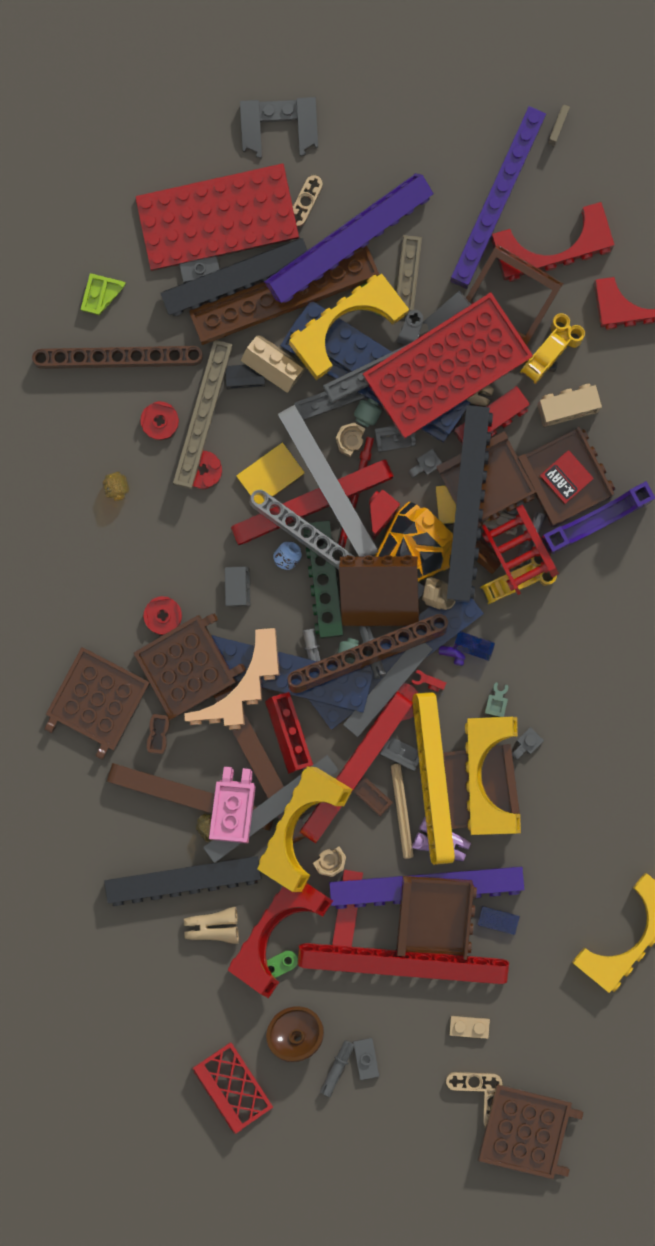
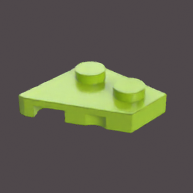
M90 273L80 310L100 316L122 291L126 282Z

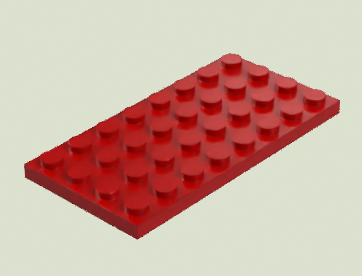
M283 163L135 196L151 271L190 261L299 239Z
M490 292L364 372L362 376L403 438L406 439L525 363L533 355Z

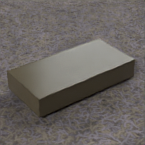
M562 105L548 142L553 146L557 142L570 107L567 105Z

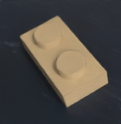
M451 1016L449 1035L488 1039L490 1019Z

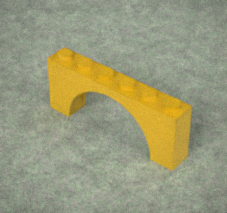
M382 273L379 276L373 275L366 281L367 284L365 286H358L347 299L346 297L341 298L336 303V307L326 309L321 313L322 317L318 320L312 319L305 325L306 328L301 332L297 330L290 336V347L316 381L332 370L333 365L326 353L325 337L330 326L340 316L351 311L367 310L382 315L394 325L408 315L409 308Z
M517 717L467 718L465 733L468 734V742H466L465 748L469 757V761L466 763V771L469 773L467 791L470 792V800L467 802V808L470 812L468 829L471 831V835L521 833L520 814L509 813L498 808L488 798L482 784V766L490 750L507 738L518 737Z
M307 766L301 774L298 786L293 790V797L290 803L284 809L285 813L282 819L276 825L273 837L268 841V848L265 854L261 856L257 870L292 892H302L310 874L300 866L293 849V834L297 821L308 808L321 802H327L334 806H345L353 789L319 768Z
M644 873L633 886V889L640 895L645 905L647 917L644 933L638 943L627 952L616 956H601L583 948L572 961L575 966L608 993L611 991L615 992L621 985V982H619L623 976L627 977L631 973L634 962H639L646 954L644 950L647 946L651 947L655 943V880L647 873Z

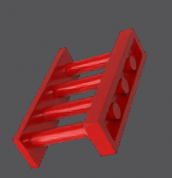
M523 504L516 507L519 513L516 515V518L491 531L484 524L482 527L485 532L481 533L486 543H491L509 578L506 582L510 590H515L517 595L521 594L518 585L539 574L550 572L552 577L559 574ZM519 524L525 525L527 530L524 531V534L499 547L496 546L493 540L494 537ZM527 540H533L535 546L532 547V550L505 563L501 555L502 553ZM535 556L542 557L544 562L540 566L513 579L509 571L510 569Z

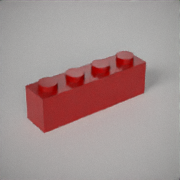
M517 386L487 406L490 408L489 413H493L492 427L488 426L487 432H491V437L497 434L496 430L501 426L506 428L513 422L512 418L517 415L521 417L528 412L527 408L530 403ZM465 422L454 429V434L462 445Z
M290 692L267 699L265 701L288 774L306 769L307 766H312L313 763Z

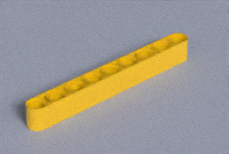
M433 692L416 693L413 695L412 702L430 860L433 865L453 863L455 854L437 699Z

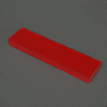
M344 870L342 881L362 880L363 872ZM347 904V908L338 909L332 945L352 947L358 909L354 904Z

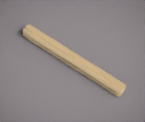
M392 764L391 773L403 858L409 859L413 858L414 855L401 764Z

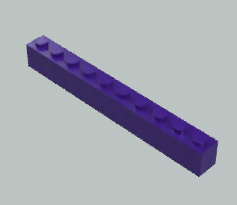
M528 107L455 267L450 282L468 289L543 124L546 113L533 107Z
M415 173L264 281L275 300L281 303L290 301L293 298V294L305 290L310 282L324 276L323 273L328 269L336 268L339 265L338 262L342 259L351 257L354 254L353 251L368 245L370 239L382 235L384 229L397 224L402 216L411 214L419 204L422 205L430 200L429 197L434 193L424 176Z
M521 866L408 875L414 877L472 880L474 887H477L476 898L482 897L481 894L489 893V897L501 896V892L517 895L520 894L521 890H524L523 867ZM403 876L329 882L330 897L333 900L331 906H335V909L347 908V904H354L355 907H366V903L374 902V906L385 905V901H393V904H400Z

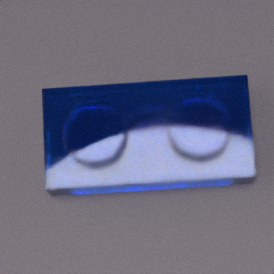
M460 631L457 634L453 649L489 661L495 643Z
M482 906L477 925L515 935L520 916Z

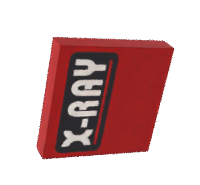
M569 450L540 475L565 504L594 479Z

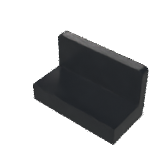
M247 365L227 366L226 369L227 389L265 387V378Z

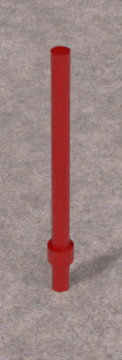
M366 438L364 449L360 453L359 459L361 460L358 470L367 467L368 461L370 462L374 438ZM359 494L350 497V503L354 510ZM343 528L338 545L345 549L348 536Z

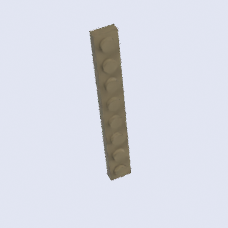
M218 340L213 342L173 484L188 489L193 488L233 344Z

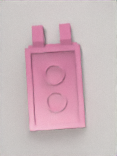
M224 767L222 780L216 782L209 839L248 843L256 788L254 783H251L253 771L243 768L241 782L233 781L234 769L232 767Z

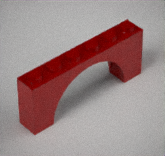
M602 202L583 207L581 211L583 228L579 239L573 246L559 254L539 255L526 250L514 238L511 229L493 233L491 236L494 248L499 245L538 269H545L546 271L556 269V265L564 264V266L575 263L574 260L582 258V261L588 260L597 253H600V255L608 254L615 244ZM497 258L504 281L509 280V282L519 280L520 276L526 275Z
M615 277L595 280L594 288L600 328L605 327L606 330L616 329L617 325L632 327L638 322H643V324L655 323V309L641 308L629 302L619 291Z
M306 883L302 892H292L283 886L279 893L274 896L269 908L264 911L259 923L252 929L248 940L242 944L240 952L231 961L228 971L261 995L269 998L279 984V981L270 972L266 960L267 942L273 929L284 918L298 912H312L323 917L333 900L308 883Z

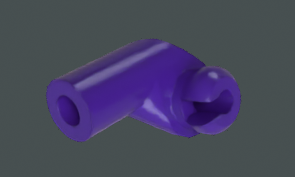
M440 646L439 655L455 658V665H464L465 655L458 649L448 646Z

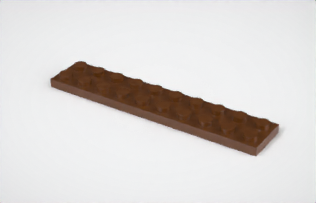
M366 245L353 251L354 254L351 257L342 259L338 262L339 265L336 268L328 269L323 273L324 276L310 282L305 290L293 294V298L288 302L281 303L276 301L265 282L189 310L201 344L205 345L307 306L311 302H317L365 284L373 275L379 276L380 274L368 246Z

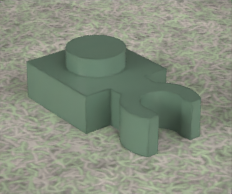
M496 682L493 686L495 695L489 694L485 714L504 717L508 699L503 698V695L508 691V685H505L503 691H499L497 689L498 682Z

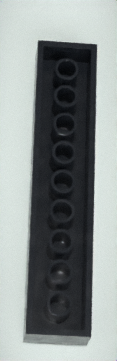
M466 406L447 601L470 603V599H474L475 586H472V580H476L477 567L473 566L474 560L478 561L479 548H476V541H480L481 528L477 527L478 522H482L483 509L479 508L480 503H484L485 490L481 489L482 484H486L487 471L483 469L484 465H488L489 451L485 450L486 446H490L491 432H487L488 426L492 427L493 413H489V407Z

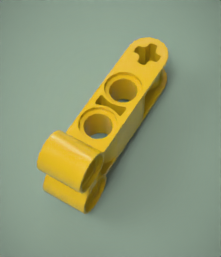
M560 313L554 317L550 327L551 335L520 371L521 374L524 373L531 378L534 384L541 379L568 346L578 347L584 339V329L579 325L571 327L570 319L566 314ZM556 322L563 323L565 327L557 326ZM571 334H577L579 339H574Z
M533 557L530 559L531 563L510 573L513 579L541 564H537ZM543 573L518 585V588L521 590L538 581L545 586H549L555 582L557 575L547 582L543 579ZM507 574L480 587L487 597L488 605L516 592L515 590H510L506 582L509 580Z

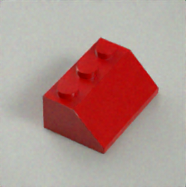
M383 489L380 493L376 491L369 501L371 536L374 540L400 508V503Z

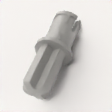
M315 629L303 630L306 644L304 649L307 650L308 658L320 661L318 651L320 646L317 645Z

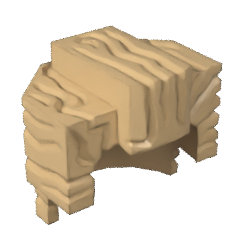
M356 423L342 426L336 436L339 452L351 458L354 451H359L363 443L361 437L365 432V428Z
M432 577L426 579L422 598L426 605L447 610L455 604V601H447L448 583Z
M340 846L332 851L330 849L324 850L320 853V858L313 862L319 874L333 877L343 871L346 856Z

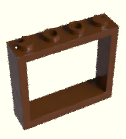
M497 245L466 299L469 302L472 301L496 257L550 288L552 292L527 334L524 335L517 331L527 345L564 283Z

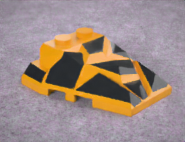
M412 502L406 503L395 514L390 528H388L386 536L378 548L379 552L374 557H384L386 555L393 557L405 555L418 556L417 570L419 582L426 577H432L435 573L450 568L453 533L428 508H420Z

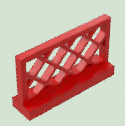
M231 1042L191 1068L234 1134L273 1108ZM229 1048L234 1054L232 1062L222 1060L223 1052ZM209 1061L218 1062L217 1072H209L205 1064ZM221 1063L232 1065L230 1076L219 1074ZM234 1065L241 1066L244 1069L243 1079L232 1077ZM218 1076L229 1078L227 1090L218 1087ZM232 1079L242 1081L240 1092L230 1090ZM245 1082L253 1083L255 1086L254 1095L243 1093ZM229 1093L240 1095L238 1106L229 1104L227 1101ZM242 1095L253 1097L251 1109L240 1107ZM255 1099H263L267 1107L261 1111L254 1110ZM239 1109L250 1111L249 1119L244 1123L238 1118Z

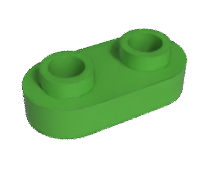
M284 951L267 960V965L275 968V971L272 973L275 978L294 969L298 963V957L293 951ZM286 957H290L292 959L291 964L285 963L284 960Z

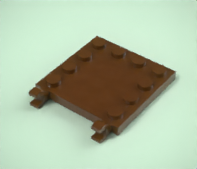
M215 613L203 619L200 615H197L134 652L137 661L170 720L237 682L234 677L246 671L243 664L229 669L206 626L218 621Z
M81 647L46 713L50 719L44 729L53 733L59 721L100 743L101 746L95 756L103 760L109 748L115 750L150 682Z
M496 1084L478 1161L554 1179L555 1174L568 1177L570 1169L557 1165L568 1118L573 1117L582 1120L584 1112L571 1108L572 1103Z

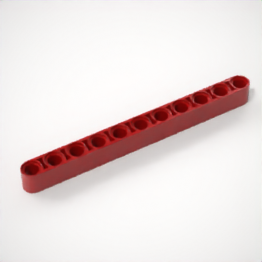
M311 943L299 945L297 963L299 967L306 969L493 984L506 983L509 972V962L498 958L467 956V960H464V957L461 955L405 952V956H397V950Z

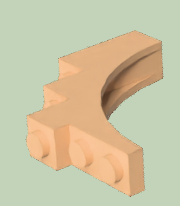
M275 628L255 630V648L252 661L238 686L216 704L200 711L184 713L186 722H190V725H201V721L209 720V724L221 723V719H224V726H229V730L241 729L240 725H245L243 702H246L247 705L258 704V701L262 700L261 677H264V680H275V676H280Z

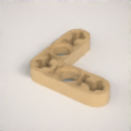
M316 175L307 178L293 206L295 216L299 213V209H296L297 207L304 210L301 213L302 221L296 223L297 228L305 224L322 190V180ZM316 180L319 187H314L312 194L308 193L311 189L310 182ZM303 197H309L311 204L303 206L300 200Z
M451 1072L448 1074L446 1084L451 1090L484 1091L483 1123L486 1127L489 1115L487 1110L490 1111L487 1100L493 1097L495 1088H492L491 1084H485V1088H482V1076H486L485 1081H491L492 1077H495V1080L499 1081V1085H502L500 1076L494 1073ZM453 1076H456L458 1080H463L462 1076H466V1087H462L463 1083H457L454 1087L452 1083H449V1079L451 1080ZM473 1076L479 1078L480 1082L477 1087H471L468 1083L469 1079Z

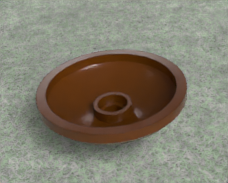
M301 1006L289 1007L276 1014L269 1023L266 1033L267 1044L277 1058L286 1062H300L311 1057L319 1049L324 1037V1028L320 1018L312 1010ZM301 1037L300 1041H295L296 1038Z

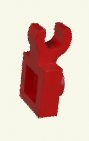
M416 670L415 673L421 676V680L415 681L412 679L411 682L413 684H428V689L439 692V689L444 690L446 682Z

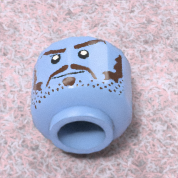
M283 542L273 554L276 565L284 570L293 569L302 557L300 547L294 542Z

